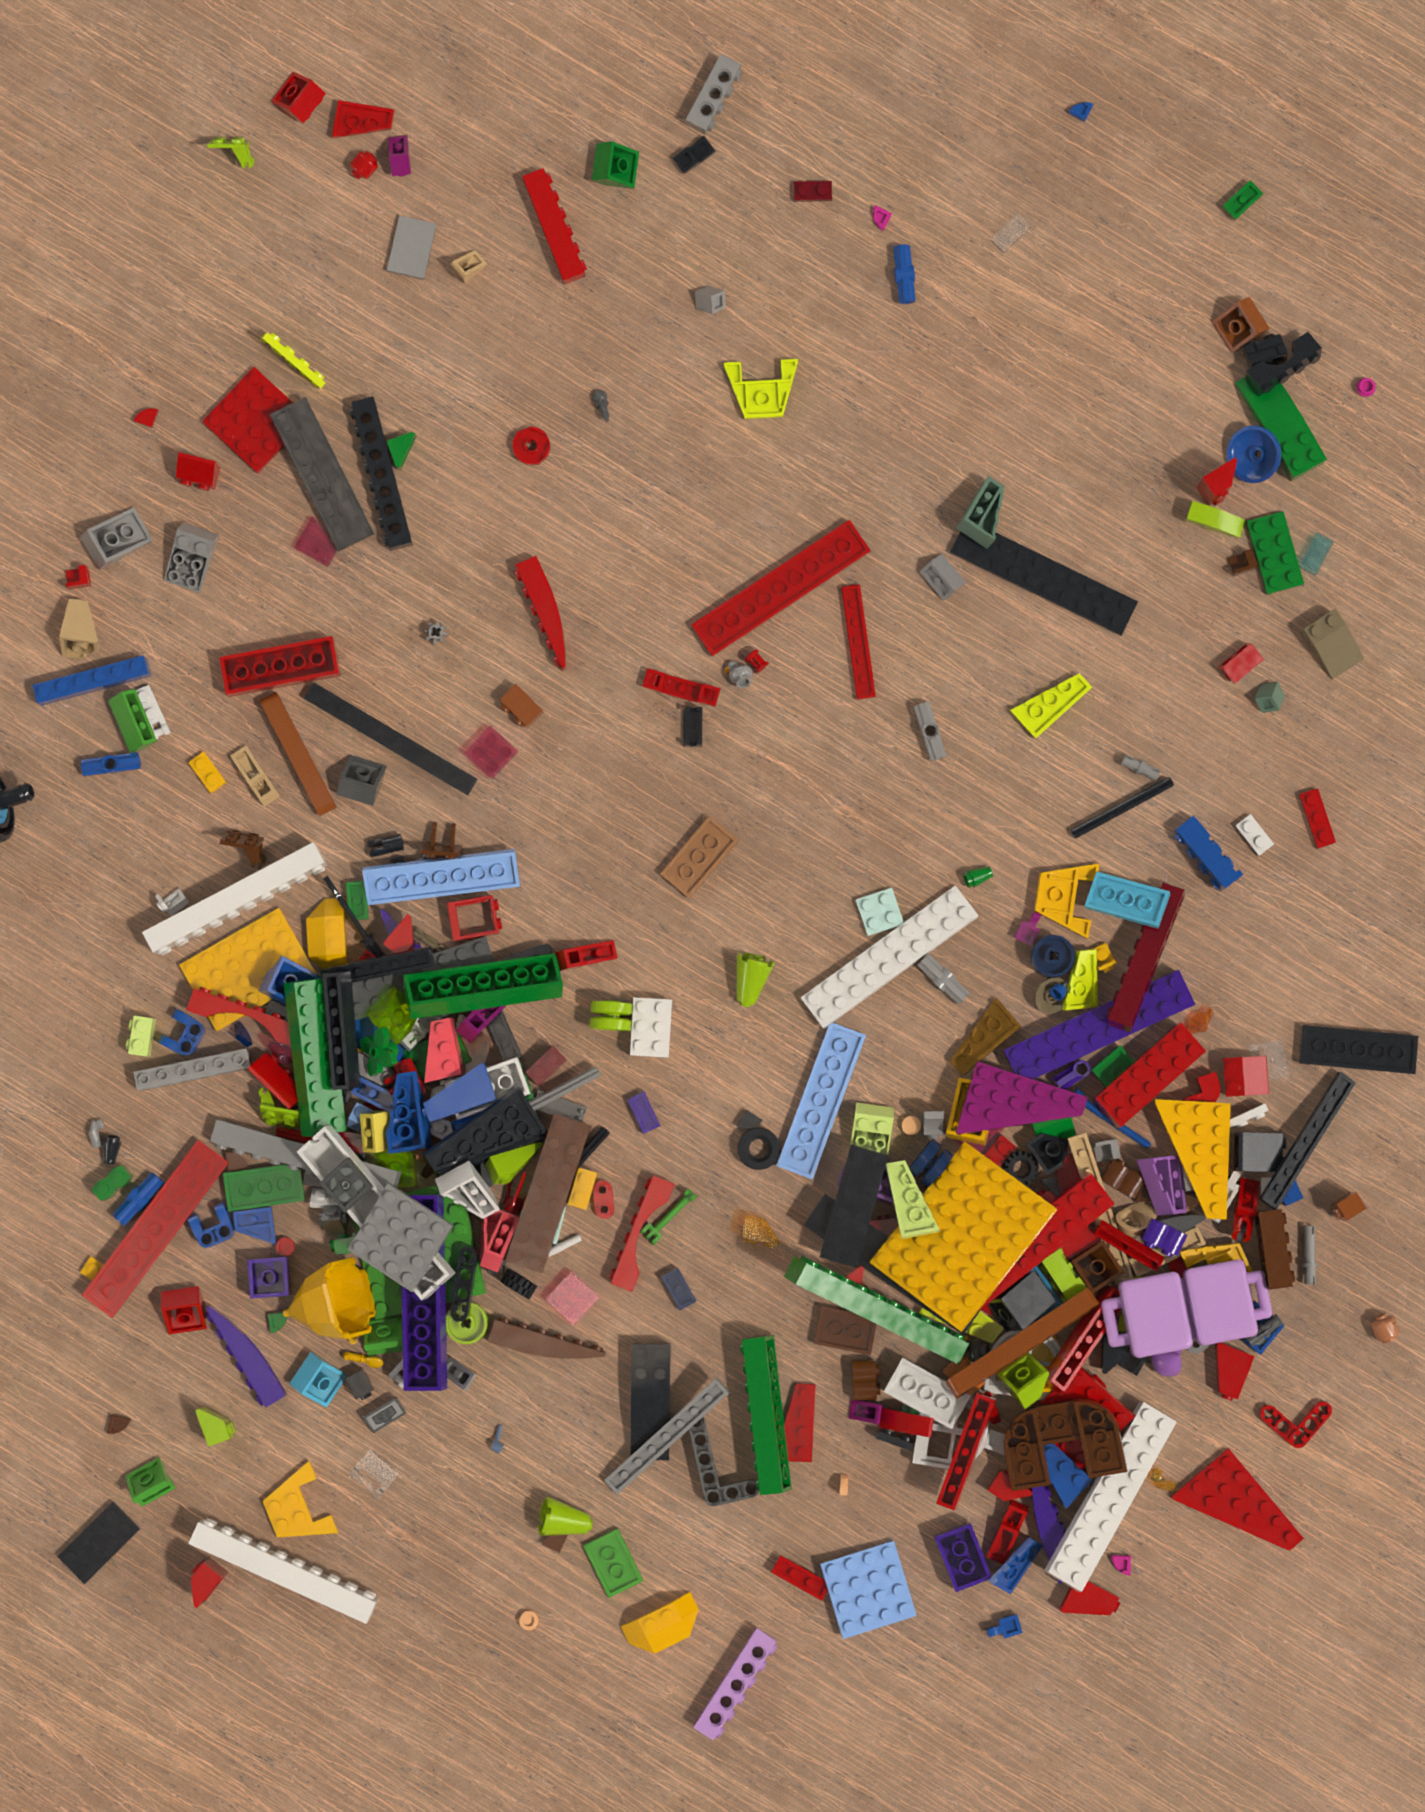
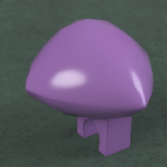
M1182 1350L1152 1355L1151 1361L1155 1371L1161 1376H1177L1182 1366L1180 1357Z

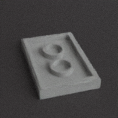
M399 216L387 272L424 280L437 224Z

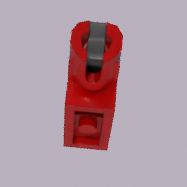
M1241 1178L1239 1181L1231 1237L1234 1240L1248 1242L1251 1239L1253 1222L1257 1212L1259 1181Z

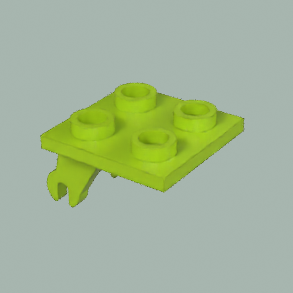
M214 137L207 144V148H232L242 168L247 166V162L249 169L255 164L249 149L250 141H245L244 137H234L231 141H226V137Z
M260 1088L262 1122L270 1126H275L276 1124L284 1125L288 1129L300 1128L299 1111L275 1107L270 1090L267 1089L266 1094H263L264 1088Z

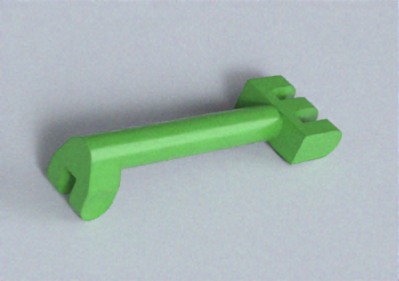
M688 1189L684 1196L654 1226L648 1223L640 1233L644 1234L649 1230L650 1233L645 1238L648 1240L654 1235L656 1238L651 1241V1244L654 1245L662 1237L659 1231L689 1201L692 1202L697 1196Z

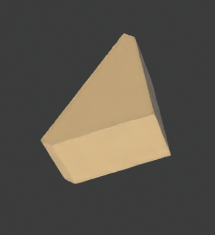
M474 250L454 260L451 265L453 271L466 284L487 263Z

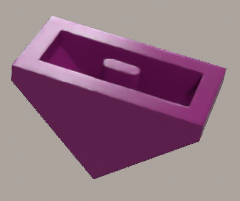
M851 1399L849 1419L879 1424L882 1404Z

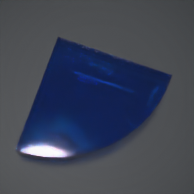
M240 1021L235 1023V1038L247 1048L253 1045L250 1034Z

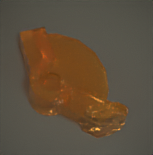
M1209 1007L1206 1013L1201 1012L1193 1015L1189 1020L1187 1030L1191 1034L1206 1032L1208 1024L1213 1017L1212 1009Z

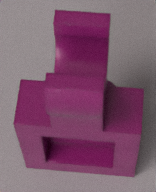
M1034 911L1028 923L1022 921L1014 938L1032 946L1040 931L1035 926L1041 914Z

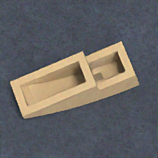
M246 745L231 755L232 760L264 807L280 797Z

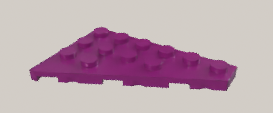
M977 1062L955 1134L961 1135L1081 1117L1088 1097Z

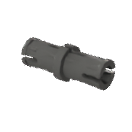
M1275 1314L1264 1324L1260 1323L1257 1334L1247 1337L1246 1340L1253 1347L1264 1337L1268 1338L1272 1331L1282 1325V1320Z

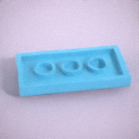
M1096 872L1085 903V909L1159 929L1170 897V891Z

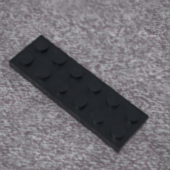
M1302 1025L1299 1064L1416 1074L1419 1036Z
M850 1145L819 1257L857 1268L888 1155Z

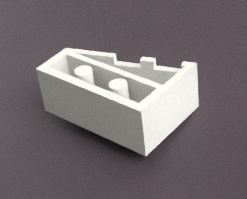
M470 1161L435 1179L440 1195L451 1198L454 1203L465 1206L466 1210L482 1219L500 1210L494 1193Z

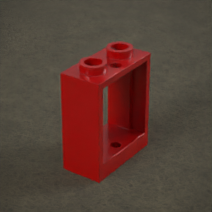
M493 895L447 903L454 942L500 934L499 930L503 929L501 918H497L496 911L499 910L498 899H494ZM489 902L494 929L461 935L457 908Z

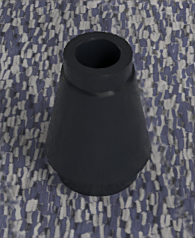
M105 1135L103 1140V1163L115 1164L122 1143L120 1142V1137Z

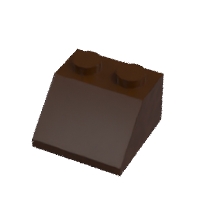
M1104 1240L1069 1260L1077 1275L1092 1293L1124 1274V1271Z

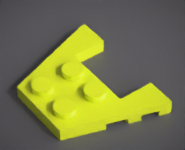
M798 359L781 360L782 379L742 381L741 362L724 363L725 371L745 419L783 418Z

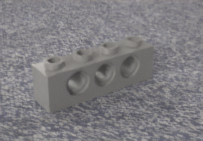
M720 54L686 118L687 126L704 135L707 134L708 130H713L716 123L714 120L716 115L722 113L725 106L723 104L725 98L731 96L734 89L732 87L734 81L738 82L742 75L740 63ZM724 75L727 76L729 80L727 82H721L719 81V77ZM718 92L720 97L713 99L710 97V94ZM707 108L711 110V113L703 115L701 111Z

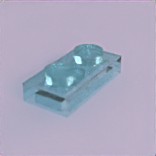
M1316 533L1299 567L1316 576L1334 541Z

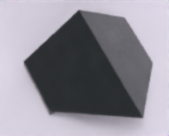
M1041 1133L1026 1143L1047 1176L1064 1165L1069 1143L1068 1139Z

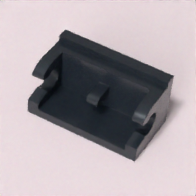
M685 707L683 709V747H702L703 708Z

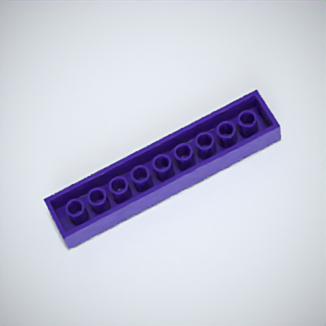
M1180 970L1150 983L1131 1033L1109 1026L1106 1015L1108 1009L1114 1006L1115 1001L1112 1000L1003 1050L1012 1072L1035 1079L1194 1006L1195 1002Z
M409 1195L444 1218V1197L442 1195ZM444 1241V1243L442 1244L441 1248H440L439 1251H438L439 1254L444 1258V1260H445V1241ZM445 1283L439 1285L440 1288L424 1300H421L415 1292H411L402 1286L404 1391H442L448 1389Z

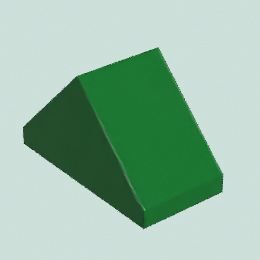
M413 432L387 441L397 470L401 471L417 436Z

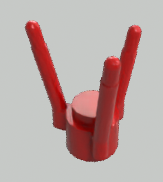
M526 1172L522 1173L514 1196H510L512 1181L507 1183L505 1199L503 1201L505 1204L504 1210L518 1214L519 1210L523 1209L527 1195L522 1202V1199L518 1198L524 1183Z

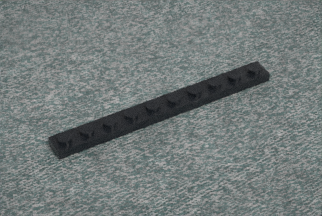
M314 682L304 697L308 702L467 796L478 780Z

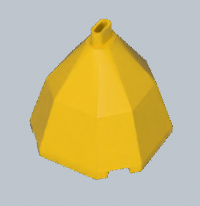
M353 1257L327 1263L304 1280L289 1308L283 1310L284 1317L291 1316L294 1320L320 1336L350 1339L371 1333L372 1327L369 1325L370 1318L375 1317L376 1307L367 1272L364 1269L359 1270L354 1265L356 1260Z

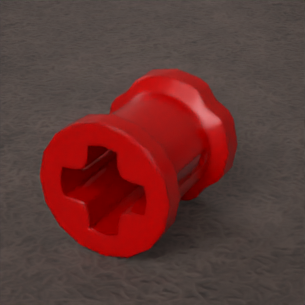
M755 649L744 659L745 662L751 664L756 674L769 664L768 661H765L760 656L758 649Z

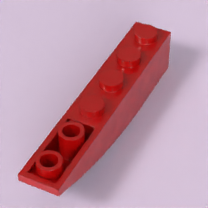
M533 556L516 564L517 570L514 572L518 581L522 580L525 587L522 590L526 599L530 597L533 603L529 606L533 615H538L540 622L537 624L541 633L546 632L548 639L545 641L549 650L553 649L556 656L553 659L557 668L561 666L564 671L566 670V649L559 610L537 556Z

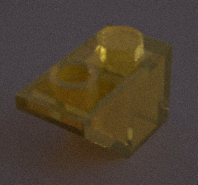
M746 1215L741 1237L745 1239V1243L756 1245V1241L764 1242L765 1247L770 1248L780 1245L779 1239L764 1218Z

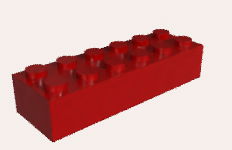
M333 636L219 657L225 693L228 697L341 676Z
M1181 1022L1177 1023L1092 1100L1116 1128H1121L1202 1056L1206 1050Z

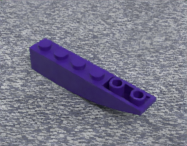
M208 1306L206 1308L208 1312L205 1313L211 1323L214 1322L217 1326V1335L221 1340L224 1339L227 1346L225 1347L230 1356L234 1355L238 1361L235 1364L241 1373L244 1372L247 1376L245 1380L249 1388L255 1389L258 1394L255 1396L258 1403L266 1408L288 1395L256 1345L231 1320L213 1306Z
M1048 1486L1031 1488L1033 1492L1032 1504L1041 1543L1050 1561L1066 1529L1063 1522H1058L1056 1516L1059 1515L1055 1504L1051 1505L1049 1497H1052Z

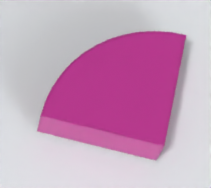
M875 205L873 210L874 222L881 231H884L892 213Z
M1111 1555L1114 1567L1119 1572L1130 1576L1131 1556Z

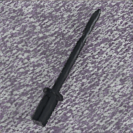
M328 875L324 877L323 880L363 937L360 943H363L367 950L376 957L382 956L384 953L372 937L373 933L367 935Z

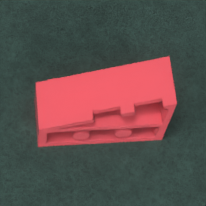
M446 1018L431 1022L424 1083H433L465 1075L454 1019Z
M499 1210L484 1219L480 1218V1266L498 1273L512 1242L520 1217Z

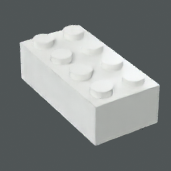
M518 1057L487 1068L497 1100L517 1086L521 1089L524 1096L531 1094ZM458 1079L444 1083L445 1087H448ZM496 1101L455 1114L456 1118L459 1120L475 1115Z

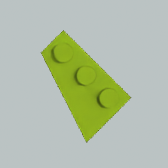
M1059 1248L1044 1259L1039 1268L1044 1275L1048 1274L1052 1280L1049 1283L1055 1291H1060L1063 1295L1060 1299L1065 1303L1087 1287L1063 1254V1250Z

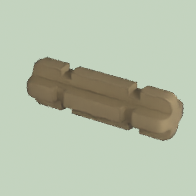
M416 928L413 932L416 939H420L426 946H431V949L436 950V953L447 949L446 946L439 944L436 939L427 933L425 934L420 928Z

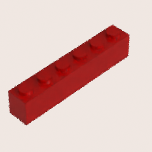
M544 168L522 176L564 285L585 277L586 264L583 259H579L578 253H580L577 242L573 243L571 239L573 232L570 224H565L564 219L567 217L563 207L559 208L557 201L560 199L557 191H552L550 186L553 183L550 173H545Z
M1114 1287L1101 1288L1095 1297L1100 1304L1080 1319L1047 1368L1049 1376L1045 1385L1052 1391H1066L1105 1333L1106 1328L1101 1303L1105 1299L1120 1297L1119 1291ZM1120 1309L1114 1310L1115 1317L1120 1311Z
M980 1392L976 1394L936 1504L953 1511L957 1509L997 1399Z

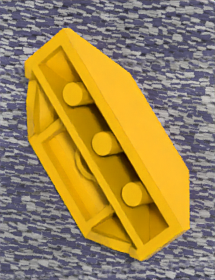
M336 898L324 899L306 918L308 957L321 968L348 963L345 911Z
M688 1592L622 1625L621 1628L630 1645L656 1654L690 1637L699 1608L691 1592Z

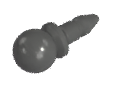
M596 390L592 395L593 402L596 408L600 409L603 419L608 422L609 412L607 406L609 403L607 401V394L603 390Z

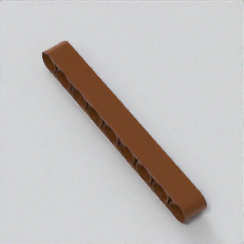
M1086 1288L949 1378L945 1382L956 1399L963 1396L1095 1309L1100 1303L1091 1290Z

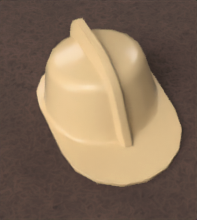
M1135 1203L1118 1212L1115 1219L1120 1231L1130 1237H1138L1147 1227L1151 1217L1156 1219L1157 1215L1153 1207L1148 1204Z

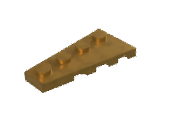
M997 997L950 1060L951 1064L962 1076L1021 1028V1025Z

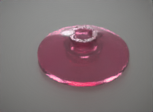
M281 1042L269 1043L268 1048L277 1057L279 1063L284 1065L287 1063L293 1064L291 1046Z

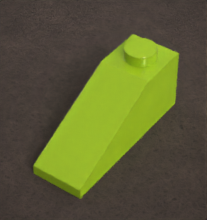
M542 1142L490 1156L485 1166L493 1184L501 1183L504 1185L512 1181L538 1154L543 1145Z

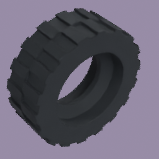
M753 1128L746 1131L738 1143V1155L741 1161L751 1169L763 1170L769 1168L777 1161L780 1154V1144L776 1135L765 1128ZM756 1139L764 1140L768 1145V1153L763 1158H755L749 1151L750 1144Z

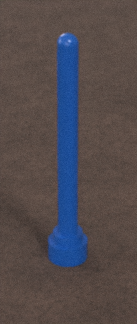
M1076 1089V1091L1074 1092L1080 1095L1084 1094V1092H1082L1079 1089ZM1089 1100L1086 1101L1085 1108L1115 1127L1099 1107ZM1126 1125L1116 1128L1143 1147H1150L1151 1143Z

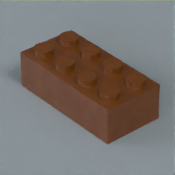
M1282 1209L1256 1212L1254 1219L1261 1268L1265 1274L1268 1290L1293 1287L1292 1282H1295L1294 1271L1290 1270L1289 1264L1292 1263L1291 1251L1287 1250V1244L1290 1242L1289 1234L1284 1229V1224H1287L1286 1214L1282 1213Z

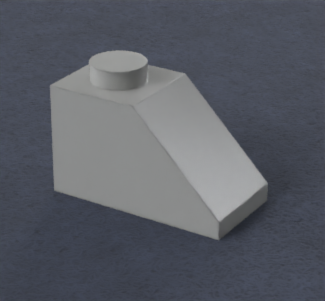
M358 1053L360 1075L388 1088L389 1085H385L384 1080L394 1075V1070L383 1066L382 1073L377 1076H370L367 1069L369 1057Z

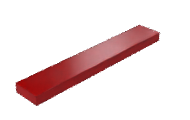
M860 584L841 587L856 698L857 700L876 698Z

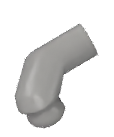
M102 1119L93 1120L90 1125L88 1134L93 1148L102 1146L98 1134L99 1129L104 1128Z

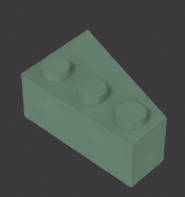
M988 476L978 488L956 526V529L985 548H988L996 538L995 532L999 521L998 515L1002 504L1004 486Z

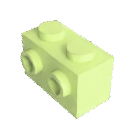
M134 1016L133 1020H130L129 1031H131V1037L126 1042V1050H129L128 1054L145 1057L151 1056L156 1019Z

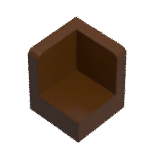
M1252 549L1228 559L1234 577L1255 570L1258 567Z

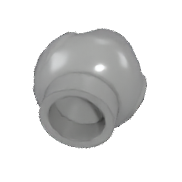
M734 660L727 663L725 672L729 673L730 681L736 684L738 688L748 687L753 676L752 668L749 665L739 666L738 662Z

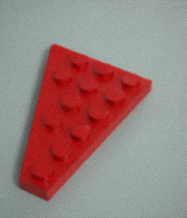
M1229 1448L1170 1496L1181 1504L1288 1551L1304 1539Z

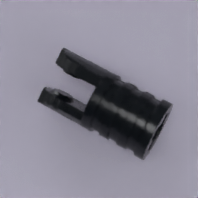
M401 833L368 841L369 847L383 846L370 850V857L404 850Z

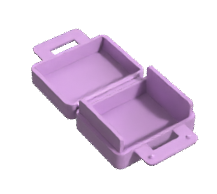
M1239 1259L1186 1269L1181 1279L1178 1273L1168 1272L1122 1281L1118 1285L1120 1297L1105 1299L1101 1303L1109 1345L1111 1347L1130 1345L1131 1354L1135 1358L1188 1349L1193 1344L1192 1339H1196L1199 1345L1204 1346L1252 1337L1258 1332L1256 1320L1267 1319L1272 1316V1307L1264 1272L1260 1270L1246 1272L1245 1263ZM1255 1283L1260 1306L1257 1309L1253 1307L1249 1284ZM1122 1308L1127 1333L1119 1335L1114 1310Z

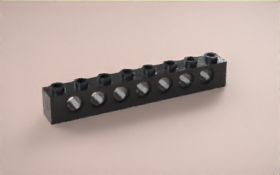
M372 396L351 402L352 408H349L352 419H356L357 426H354L356 436L360 437L362 444L359 445L361 455H365L367 460L364 463L366 474L370 473L371 481H368L371 492L375 491L376 499H373L375 509L380 510L381 517H378L380 528L385 529L386 535L383 536L385 547L389 546L390 550L393 551L412 546L410 531L375 399ZM363 416H370L371 421L364 424L361 422ZM368 434H375L376 438L374 441L368 442L366 441V436ZM373 452L381 454L378 460L371 459ZM378 470L385 471L383 478L375 477ZM384 488L390 489V494L386 497L380 495L381 490ZM389 506L395 508V512L392 515L385 514V509ZM396 524L400 526V529L397 533L390 532V527L392 525Z

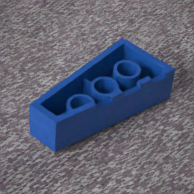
M1192 816L1174 830L1176 833L1174 835L1175 839L1179 844L1183 843L1186 846V853L1192 860L1194 858L1197 860L1199 870L1204 875L1207 873L1211 878L1209 882L1215 890L1219 889L1222 891L1244 875L1240 870H1234L1233 861L1226 855L1223 856L1221 854V847L1217 842L1209 839L1210 834L1195 816Z

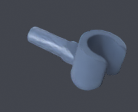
M498 1425L496 1437L491 1446L492 1451L498 1454L504 1444L499 1442L502 1425Z

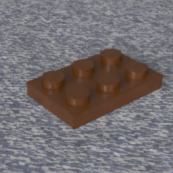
M821 1306L814 1344L871 1355L877 1324L851 1311Z

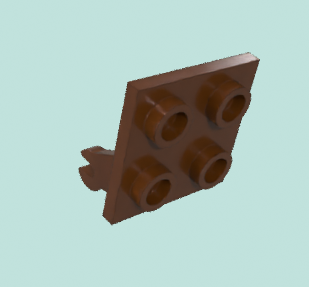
M433 822L431 843H424L420 854H425V857L435 858L436 855L444 856L446 859L459 857L462 845H455L456 824L451 826L450 846L436 845L437 822Z
M231 829L226 831L220 839L219 844L244 848L252 868L255 867V863H258L259 870L266 861L262 844L264 837H259V834H242L239 830Z

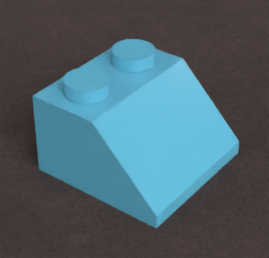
M310 1352L289 1384L302 1395L327 1408L348 1375L322 1357Z

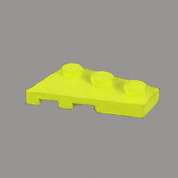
M1096 949L1076 951L1062 1010L1098 1007Z

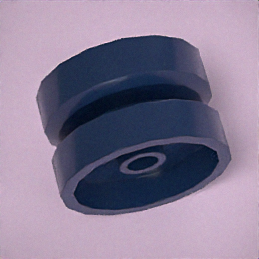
M1058 935L1045 936L1035 944L1031 952L1032 966L1037 973L1047 978L1060 977L1068 972L1075 958L1074 948L1070 942ZM1049 954H1055L1056 959L1050 960Z
M933 1138L909 1167L914 1177L918 1176L923 1169L926 1171L921 1177L920 1182L927 1188L930 1187L938 1176L942 1175L947 1164L954 1156L947 1149L943 1150L938 1156H935L940 1149V1144Z

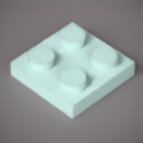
M892 888L856 899L867 936L898 927L904 923Z

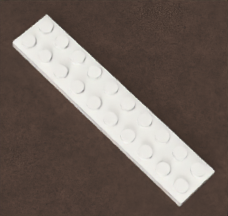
M955 885L801 997V1000L821 1027L825 1029L977 919L978 914Z

